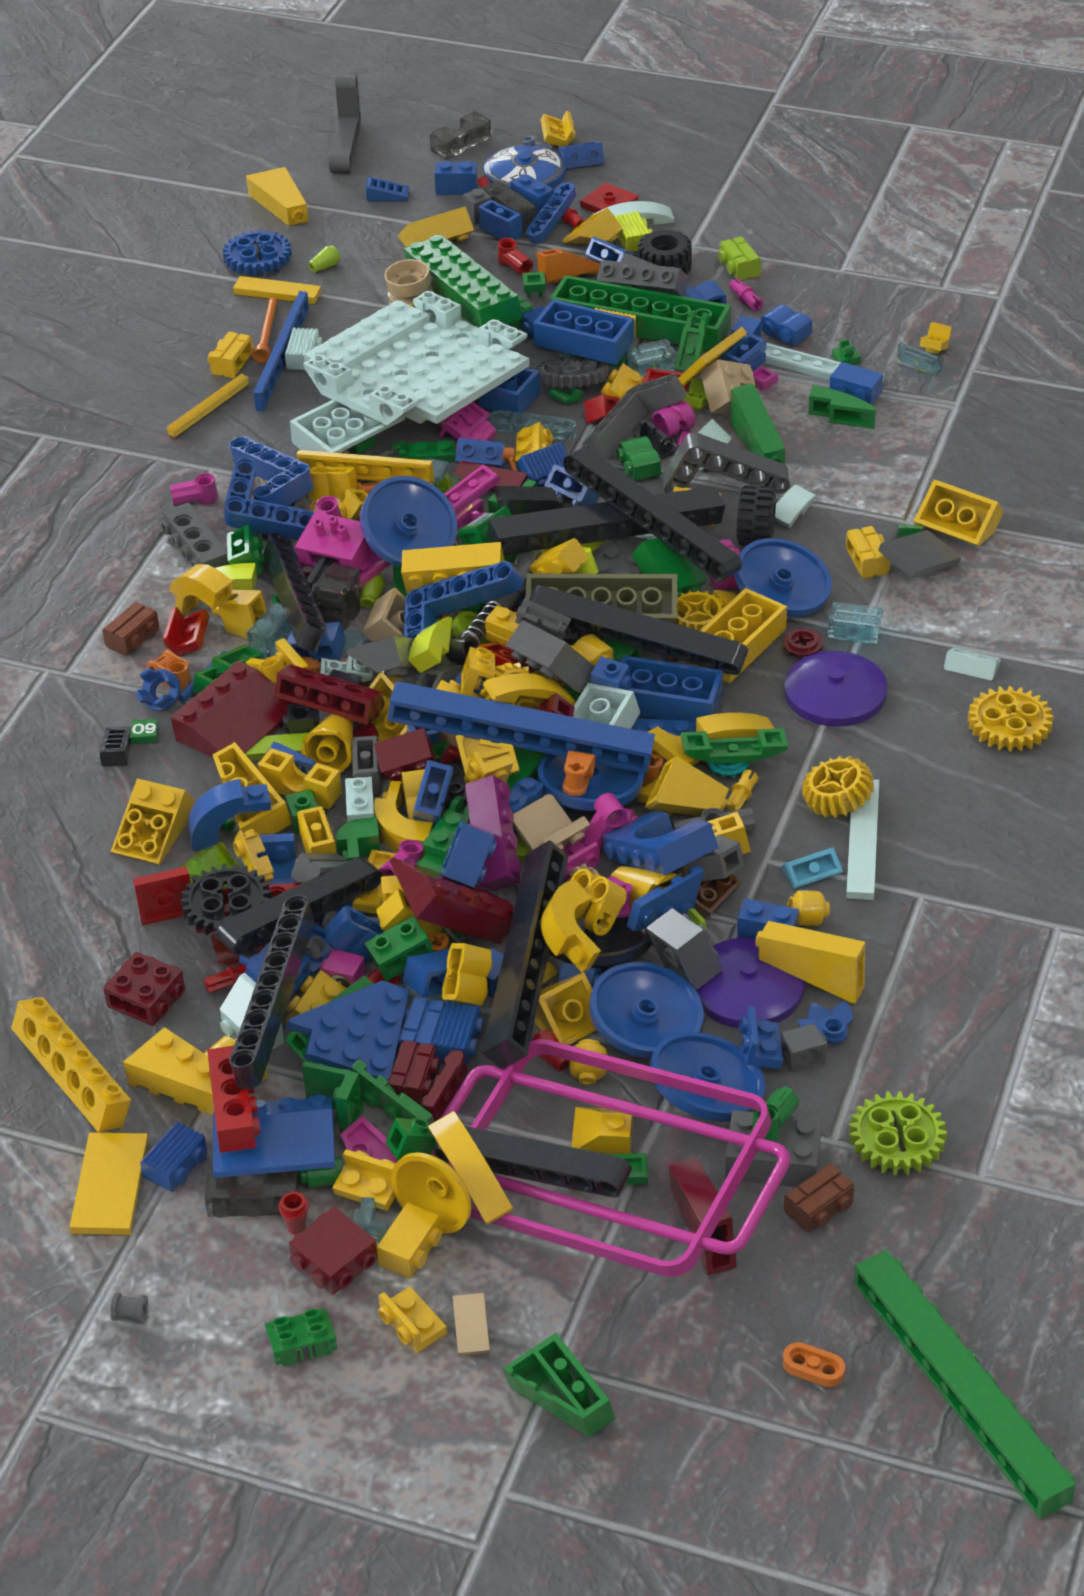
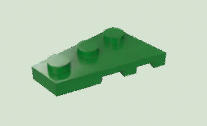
M358 1059L352 1066L353 1072L359 1073L362 1101L371 1108L378 1107L393 1121L395 1118H421L430 1125L434 1123L432 1114L406 1094L396 1095L394 1089L385 1078L379 1075L375 1079L366 1070L367 1065L363 1061Z

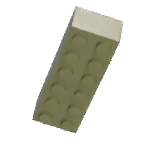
M526 574L527 600L530 599L534 587L541 585L677 624V574Z

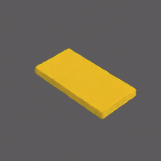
M741 327L701 356L679 377L682 385L685 386L692 379L700 375V371L715 361L720 360L722 354L747 335L745 329Z
M89 1132L69 1226L71 1234L131 1235L142 1179L140 1161L146 1156L149 1142L147 1133Z

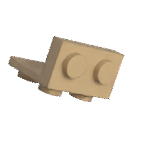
M551 794L514 813V821L512 822V825L531 851L549 840L563 851L568 844L575 845L585 837L584 832L590 825L584 816L572 822Z

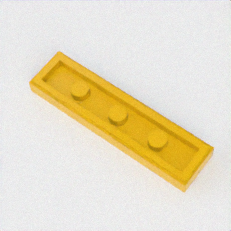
M239 276L233 287L235 295L267 299L274 297L277 300L295 302L299 291H307L309 304H315L321 294V286L244 276Z

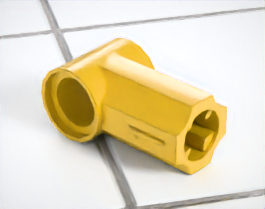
M272 656L265 660L250 658L245 662V664L258 669L275 685L277 672L285 668L280 656Z

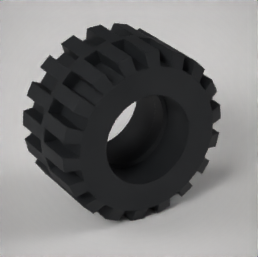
M660 230L647 233L638 242V258L657 266L680 268L687 275L691 271L692 266L691 240L688 239V236L674 230Z
M743 486L737 513L736 536L739 545L747 546L760 539L773 538L776 514V492L774 487Z

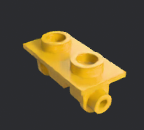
M250 829L244 832L243 835L242 830H240L233 842L236 855L242 858L245 866H248V873L257 870L258 876L263 875L265 882L272 881L275 872L268 855L260 858L257 857V854L265 852L259 833H255L254 829Z

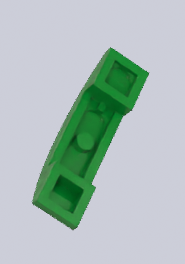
M784 728L758 729L757 737L708 739L707 731L680 733L684 754L706 762L724 764L753 762L788 750Z

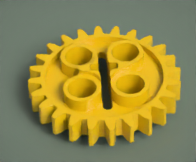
M998 686V692L990 688L988 689V695L981 692L979 698L973 699V704L969 706L967 722H969V729H973V736L980 735V742L988 740V747L997 744L998 750L1006 746L1009 752L1013 750V747H1017L1019 751H1022L1024 745L1032 749L1033 742L1041 745L1042 739L1047 740L1048 733H1051L1053 724L1052 708L1047 707V701L1040 702V695L1032 697L1031 690L1027 693H1022V687L1017 691H1013L1012 686H1009L1008 690L1004 691L1001 686Z

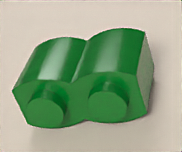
M647 436L619 442V449L616 450L619 463L622 462L624 464L627 476L630 475L636 481L661 475V460Z

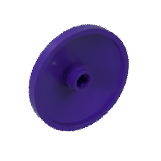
M825 651L806 656L790 668L785 678L784 693L791 709L802 718L825 726H850L872 718L882 709L887 697V681L881 669L865 657L843 651Z
M734 938L712 946L719 955L717 961L722 971L697 989L696 992L701 999L703 1012L707 1016L721 1024L739 1028L741 1016H746L749 1006L755 1007L756 1020H768L779 1023L788 1018L799 1007L803 999L805 981L759 960V948L755 945L756 938Z

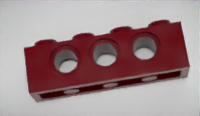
M289 664L277 672L274 697L368 725L380 716L383 692Z

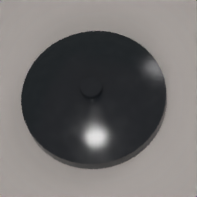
M586 914L577 923L580 929L601 950L592 966H610L629 962L645 954L652 945L647 929L633 931L627 927L629 917L616 918L609 932L602 936L596 935L585 928L584 920ZM549 949L551 956L561 961L572 963L564 953L555 956Z

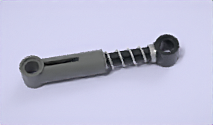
M543 551L525 552L517 555L514 567L524 577L522 588L515 593L486 601L482 612L477 615L476 620L471 622V627L466 628L458 637L450 638L449 652L445 654L449 661H466L470 647L477 648L480 645L479 640L485 638L484 634L487 630L485 629V620L496 606L499 605L509 610L512 609L526 591V574H533L529 566L537 560Z

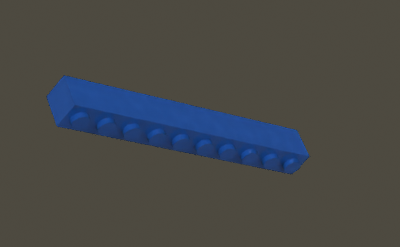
M399 681L395 682L387 721L479 740H489L494 743L510 744L513 747L567 757L568 751L594 754L596 756V764L645 774L648 771L655 737L653 733Z

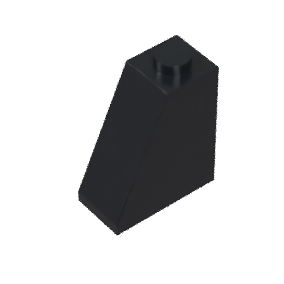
M493 487L499 510L503 507H508L511 515L565 508L561 495L556 496L552 487Z

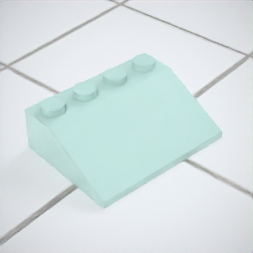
M331 400L290 421L292 443L300 450L340 453L405 420V416L387 426L337 401Z

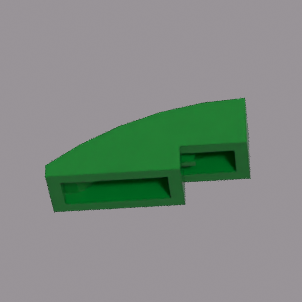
M813 385L809 395L808 415L829 417V423L874 429L876 407L847 393Z
M244 644L213 657L211 667L194 674L192 692L199 694L237 661L245 664L250 658L263 659L264 653Z

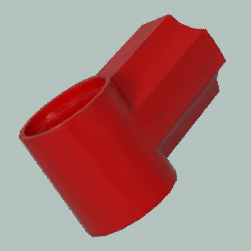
M503 238L498 241V263L505 267L510 266L520 275L522 273H529L533 268V261L517 249V242L512 238Z

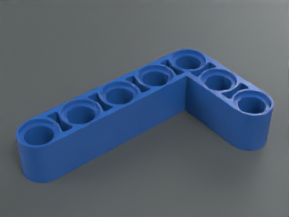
M238 437L230 441L229 445L234 465L239 459L249 458L256 464V476L267 481L253 490L254 500L289 506L314 489L308 464L247 437Z
M242 458L236 461L225 500V523L230 527L238 529L249 525L253 532L268 535L277 533L288 539L299 540L306 528L305 526L308 525L315 512L251 499L255 485L256 464L249 458Z
M502 561L413 589L408 593L405 600L404 637L416 638L422 630L437 622V616L515 593L522 588L524 577L510 562Z

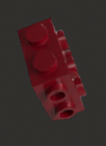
M136 951L122 964L120 970L113 978L106 982L103 990L108 1008L154 1027L160 1018L167 1014L172 1004L182 997L185 991L183 972L178 967L168 965L156 960L152 956H146Z
M335 1206L326 1213L319 1215L314 1223L305 1230L295 1234L289 1242L292 1265L298 1271L303 1270L307 1273L318 1288H325L332 1295L336 1294L340 1289L348 1287L356 1276L364 1270L370 1269L378 1259L376 1239Z

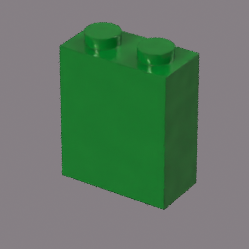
M658 538L643 541L631 554L642 574H677V597H680L681 593L687 594L688 590L697 592L699 589L701 592V587L707 582V578L700 568Z

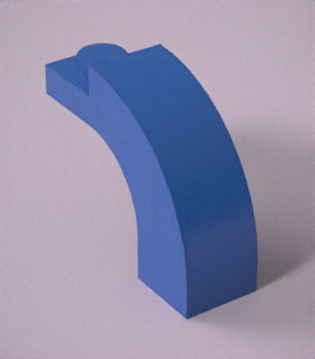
M240 779L217 785L203 794L192 807L188 819V831L192 850L219 847V829L230 817L241 813L271 810L267 784L241 787Z

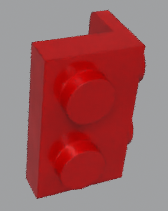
M178 607L172 608L163 636L165 646L177 656L200 649L210 618L207 611L204 609L184 616Z

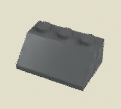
M392 636L347 649L349 656L377 673H387V677L403 676L405 678L418 674L417 669L408 661L410 648L415 638Z

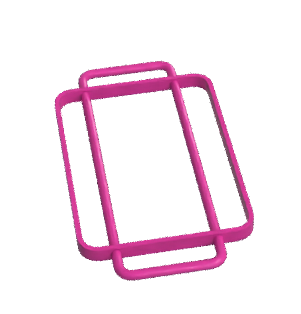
M546 1039L530 1041L528 1055L508 1066L507 1069H501L493 1065H482L471 1070L441 1116L443 1118L453 1111L457 1114L476 1082L482 1077L490 1076L500 1080L471 1126L473 1128L487 1130L513 1085L519 1084L744 1146L696 1233L494 1174L504 1190L689 1244V1247L676 1260L663 1261L510 1214H505L491 1224L667 1277L680 1276L690 1271L697 1263L704 1249L727 1255L742 1250L751 1239L791 1161L790 1153L785 1146L764 1139L771 1125V1117L764 1100L755 1094ZM543 1054L552 1055L751 1108L761 1112V1115L751 1134L747 1135L521 1072L532 1058ZM757 1151L776 1155L778 1161L738 1236L729 1242L710 1238ZM471 1203L470 1217L484 1221L474 1203Z

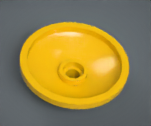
M410 1153L403 1156L394 1165L391 1183L395 1197L402 1208H404L406 1203H410L439 1215L440 1229H442L443 1234L454 1233L467 1223L471 1215L469 1192L462 1178L449 1164L429 1154Z

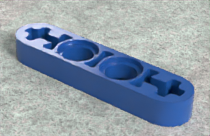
M565 182L560 184L529 225L526 232L531 243L538 244L543 242L574 201L577 192L573 183Z

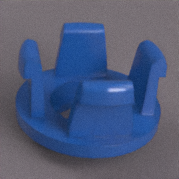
M148 668L140 674L144 682L142 689L136 690L135 693L141 703L144 702L151 709L158 711L166 710L174 705L180 694V683L173 672L166 669L152 670V668ZM166 682L170 686V692L168 695L158 698L156 696V688L160 683Z

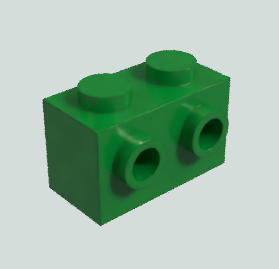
M249 525L227 533V559L229 564L255 563L257 576L262 574V563L265 560L262 554L264 545L260 536H255Z
M414 916L364 943L372 962L385 982L405 971L407 957L434 952L428 936Z

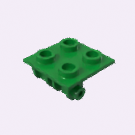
M326 1308L320 1310L309 1309L300 1315L278 1317L272 1322L265 1323L274 1352L275 1365L282 1364L284 1367L298 1363L297 1349L300 1360L303 1362L302 1348L304 1347L308 1349L310 1360L314 1359L312 1345H314L316 1357L330 1355L333 1350L338 1349L336 1335Z

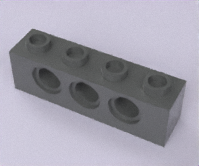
M602 260L596 281L685 297L689 277L680 268Z
M189 502L162 511L164 521L161 522L165 535L171 537L175 548L181 550L185 561L189 560L192 567L198 564H205L214 568L230 565L226 549Z

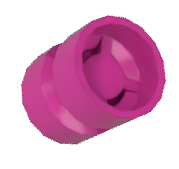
M681 400L678 403L654 412L652 423L657 427V430L660 429L666 436L674 437L679 432L687 431L695 426V415L690 405L686 401Z

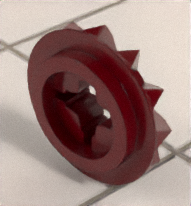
M807 628L793 629L783 637V649L787 650L788 655L795 654L797 659L800 656L806 657L822 650L823 639L814 630Z

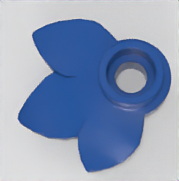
M813 1002L809 1007L808 1018L799 1020L798 1025L803 1027L815 1024L818 1032L825 1035L827 1043L837 1044L847 1038L848 1026L853 1021V1013L846 1002H841L832 1011Z

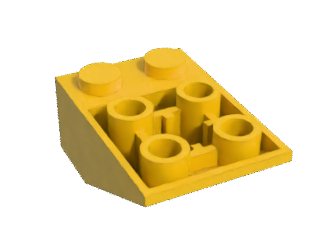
M137 778L111 853L160 865L186 826L195 800L186 790Z

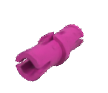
M736 278V281L733 279L730 282V290L738 295V299L742 303L745 302L755 312L763 307V300L754 293L750 286H746L739 278Z

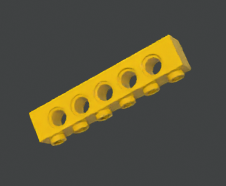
M44 997L18 1001L11 1026L14 1033L98 1133L123 1128L131 1102L129 1096Z

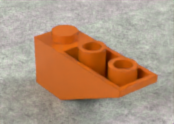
M557 248L536 252L538 272H544L545 281L550 284L560 282V279L565 275L579 278L580 274L594 275L599 272L601 263Z

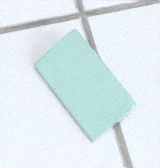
M953 647L947 651L944 669L986 680H993L1001 659Z

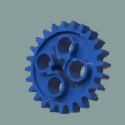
M258 229L256 233L250 230L249 234L241 232L242 236L234 235V239H229V243H225V248H223V258L226 266L231 267V271L237 270L238 274L244 271L245 275L253 273L256 276L259 272L265 275V271L273 273L274 268L280 270V265L286 266V261H290L292 256L291 243L288 242V238H284L283 234L277 235V231L269 233V230L261 232V229ZM254 244H256L258 247V254L261 261H258L256 248Z

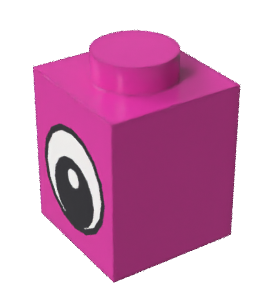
M333 949L329 957L323 960L320 970L345 988L351 986L364 975L366 976L363 956Z

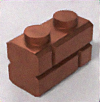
M134 602L103 628L106 647L114 651L117 650L118 653L127 657L134 649H139L146 639L158 632L160 628L156 610L149 607L145 608L144 605Z
M830 1163L784 1195L785 1214L794 1222L796 1221L806 1233L811 1232L816 1227L823 1228L828 1224L831 1216L838 1211L845 1212L851 1207L854 1201V1184Z

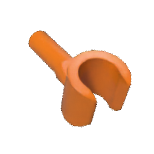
M504 448V460L509 462L512 471L518 472L515 464L514 448Z

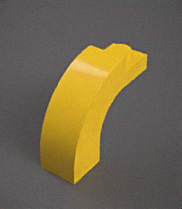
M198 564L173 580L169 591L176 596L175 607H178L181 613L186 615L199 605V599L212 609L218 607L231 597L233 581L212 566Z
M391 781L388 791L383 793V798H375L374 801L379 838L389 849L396 853L399 852V845L402 841L416 840L423 843L433 829V822L410 820L400 814L403 803L401 781Z
M573 879L562 884L554 893L542 914L541 930L548 947L554 955L558 956L564 953L583 973L591 968L601 950L576 923V919L582 917L593 898Z

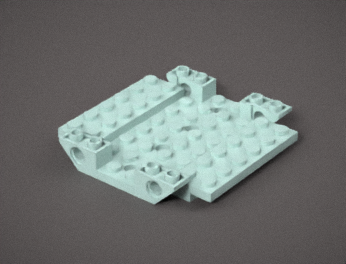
M426 291L413 299V304L416 308L399 300L394 301L385 308L378 310L366 319L361 320L354 326L347 328L335 337L305 353V363H303L304 369L322 395L388 426L402 416L420 424L426 420L437 424L529 367V358L511 350L527 338V333L495 319L490 320L479 328L461 320L460 304L439 296L432 291Z

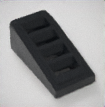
M131 727L105 728L99 753L102 766L128 765Z

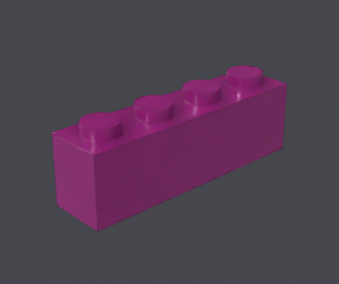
M491 775L465 784L470 824L490 831L494 835L493 839L497 842L492 857L487 856L483 865H485L487 870L482 883H479V885L493 892L520 883L521 864L517 858L516 847L518 842L513 832L512 822L514 821V815L509 805L510 789L507 783Z

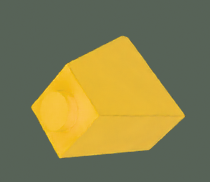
M675 756L665 763L645 807L649 810L701 817L706 809H724L728 801L725 797L729 788Z

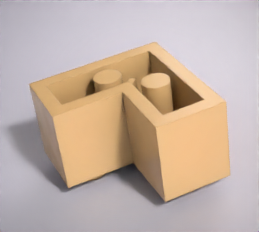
M717 360L700 371L711 413L728 415L731 413L732 388L752 383L755 386L753 371L749 364Z

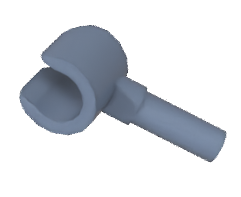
M526 136L524 138V145H539L552 149L550 144L535 142L534 136Z

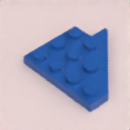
M382 980L290 1018L286 1024V1029L309 1036L303 1059L333 1068L347 1069L352 1072V1066L360 1059L367 1065V1072L375 1079L381 1075L389 1081L409 989Z

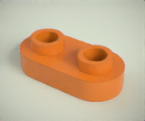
M801 1342L792 1343L784 1349L783 1367L789 1374L824 1387H835L844 1380L845 1363L840 1356ZM799 1361V1362H802L803 1364L800 1365V1364H797V1363H794V1362Z

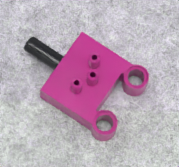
M324 496L317 501V509L295 545L299 562L314 566L307 578L312 592L319 588L329 570L356 576L371 550L362 533L360 521L343 518L337 499L333 496Z

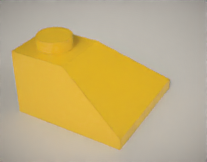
M606 208L591 215L562 241L565 244H589L594 236L611 243L619 237L617 233L623 228L611 211Z
M585 972L550 985L540 992L535 1023L541 1030L547 1029L549 1032L555 1033L557 1039L562 1044L570 1045L596 1031L589 1014V999L592 987Z
M575 1107L571 1147L603 1154H630L634 1116L606 1108Z

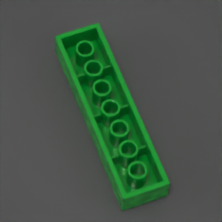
M434 235L426 241L414 242L409 247L403 248L405 259L420 260L428 265L433 292L460 304L461 316L473 326L479 328L493 319L506 325L522 319L518 295L444 236Z
M567 275L563 277L550 298V302L554 299L592 309H606V311L610 310L622 312L623 314L627 313V315H635L636 337L680 345L683 327L686 326L689 311H696V320L693 328L698 329L703 313H709L710 317L703 347L706 351L711 350L722 342L731 328V305Z

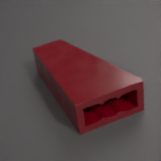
M697 1157L668 1164L671 1190L687 1229L690 1232L696 1233L718 1193ZM727 1208L710 1238L724 1242L734 1240L732 1217ZM704 1249L700 1255V1260L707 1275L737 1268L735 1253L729 1255L719 1254Z

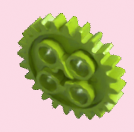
M887 1091L886 1098L882 1099L878 1094H875L874 1102L865 1099L864 1107H856V1114L851 1115V1123H849L850 1144L854 1145V1154L861 1153V1162L870 1159V1168L881 1165V1173H885L888 1168H892L894 1175H897L899 1169H903L905 1174L909 1175L910 1168L921 1172L922 1164L930 1168L932 1159L939 1160L940 1152H944L947 1137V1131H945L946 1122L941 1121V1112L934 1113L935 1105L924 1106L925 1098H921L916 1102L914 1101L913 1093L908 1098H903L901 1091L898 1092L897 1097H892L891 1093ZM892 1114H894L896 1117L897 1128L894 1127V1117L892 1116ZM899 1138L902 1139L901 1148L903 1149V1152H901L899 1148Z

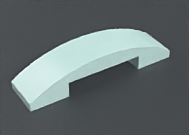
M634 201L607 207L614 216L616 214L623 215L624 213L638 211L642 218H651L654 225L674 223L670 207L655 202Z

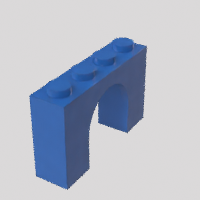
M656 810L602 835L604 842L603 850L610 861L663 875L719 848L711 823L694 820L673 831L668 813Z

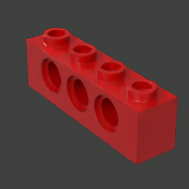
M234 1045L207 1049L220 1153L256 1148L255 1135L261 1134L258 1116L252 1117V1114H258L256 1097H249V1094L255 1093V1089L246 1090L239 1088L231 1069L229 1060Z

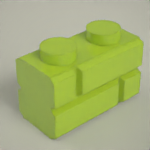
M742 236L733 238L732 241L730 239L721 241L718 260L721 264L724 263L729 274H733L735 278H739L741 281L748 279V277H758L761 274V259Z

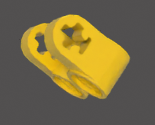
M580 869L573 875L571 880L575 879L593 899L582 917L576 919V923L581 921L586 914L584 920L585 928L596 935H605L611 929L620 909L625 904L626 891L623 887L605 877L599 876L588 869Z

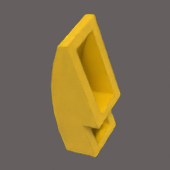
M720 713L696 718V732L707 731L708 739L757 737L758 729H775L768 717L757 714Z

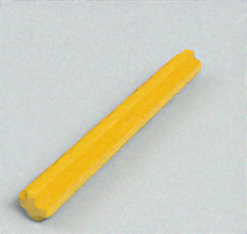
M244 374L238 375L168 425V435H171L173 438L177 437L248 386V376Z

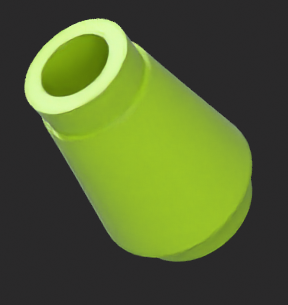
M333 245L325 246L308 262V266L313 273L337 265L341 257Z
M380 573L361 587L360 605L364 608H373L375 601L385 588V579Z

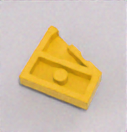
M462 735L455 736L465 775L471 755L476 751L479 752L484 763L509 754L513 762L509 775L520 772L513 745L493 743L483 739L477 740Z

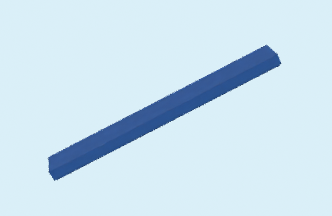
M299 291L253 392L256 411L265 410L286 363L285 353L292 329L294 327L301 329L308 314L309 301L307 291Z

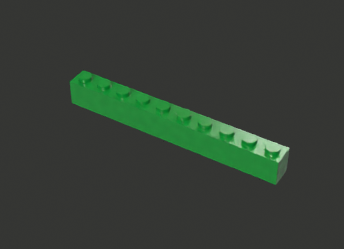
M886 1249L856 1264L854 1285L1037 1517L1041 1520L1072 1503L1076 1486L1072 1473L1059 1464L1051 1447L1048 1444H1043L1038 1438L1030 1421L1024 1420L1017 1412L1013 1400L1001 1392L992 1374L984 1371L978 1363L974 1352L963 1345L959 1340L956 1330L952 1326H948L942 1319L937 1306L934 1303H929L923 1295L919 1284L908 1277L902 1263L898 1259H894Z

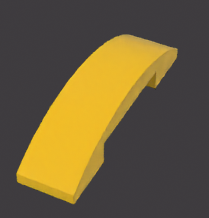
M527 673L508 674L486 680L483 684L493 701L515 704L519 695L548 699L557 693L574 706L576 703L564 686L553 679L541 675Z
M453 1111L429 1125L428 1128L439 1147L445 1153L454 1170L464 1181L469 1195L486 1225L513 1210L512 1205L456 1113Z

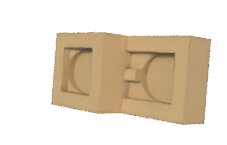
M484 1293L453 1296L458 1356L490 1353Z

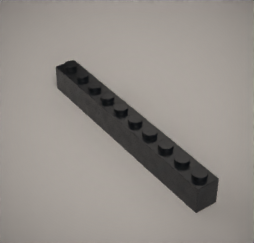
M715 486L655 495L697 526L719 524L722 522L726 505ZM608 502L490 518L486 537L489 543L501 542L503 555L551 549L574 538L580 544L651 533Z
M551 840L526 854L482 1053L501 1069L512 1065L528 1055L550 949L542 934L541 918L554 893L563 884L569 857Z

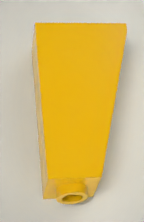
M286 167L246 175L249 196L285 224L291 226L309 222L307 203Z
M768 921L764 929L758 932L755 945L759 948V960L851 1003L856 1004L865 988L866 942Z

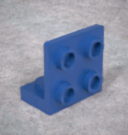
M294 833L260 835L265 852L257 854V857L260 858L268 855L275 872L273 874L274 879L268 882L269 885L296 883L291 877V872L297 859Z

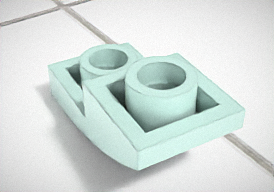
M795 484L776 504L775 521L790 529L800 514L804 515L816 498V495Z
M348 656L347 663L324 658L321 659L319 673L329 675L335 669L361 676V682L372 679L373 670L351 656Z

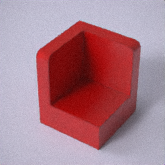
M602 394L585 401L586 423L592 424L603 419L620 399Z

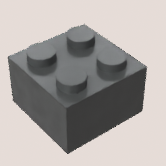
M672 908L646 927L664 967L678 973L695 990L722 971L717 961L719 955L708 941L710 938L708 931L701 924L698 926L694 924L688 915H681Z

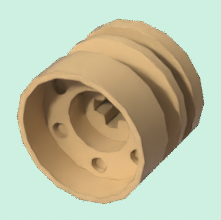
M416 259L398 261L390 265L385 271L384 278L388 290L389 305L399 300L405 304H412V307L416 308L413 304L414 298L426 291L433 292L430 270L423 261Z

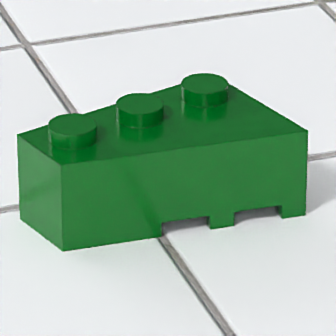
M554 1333L503 1368L511 1389L588 1437L615 1420L610 1400L557 1333Z

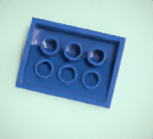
M313 1095L308 1099L297 1100L292 1097H286L274 1102L256 1100L258 1114H252V1117L258 1116L261 1133L260 1135H255L256 1148L220 1153L215 1113L213 1111L214 1178L335 1167V1120L332 1096Z

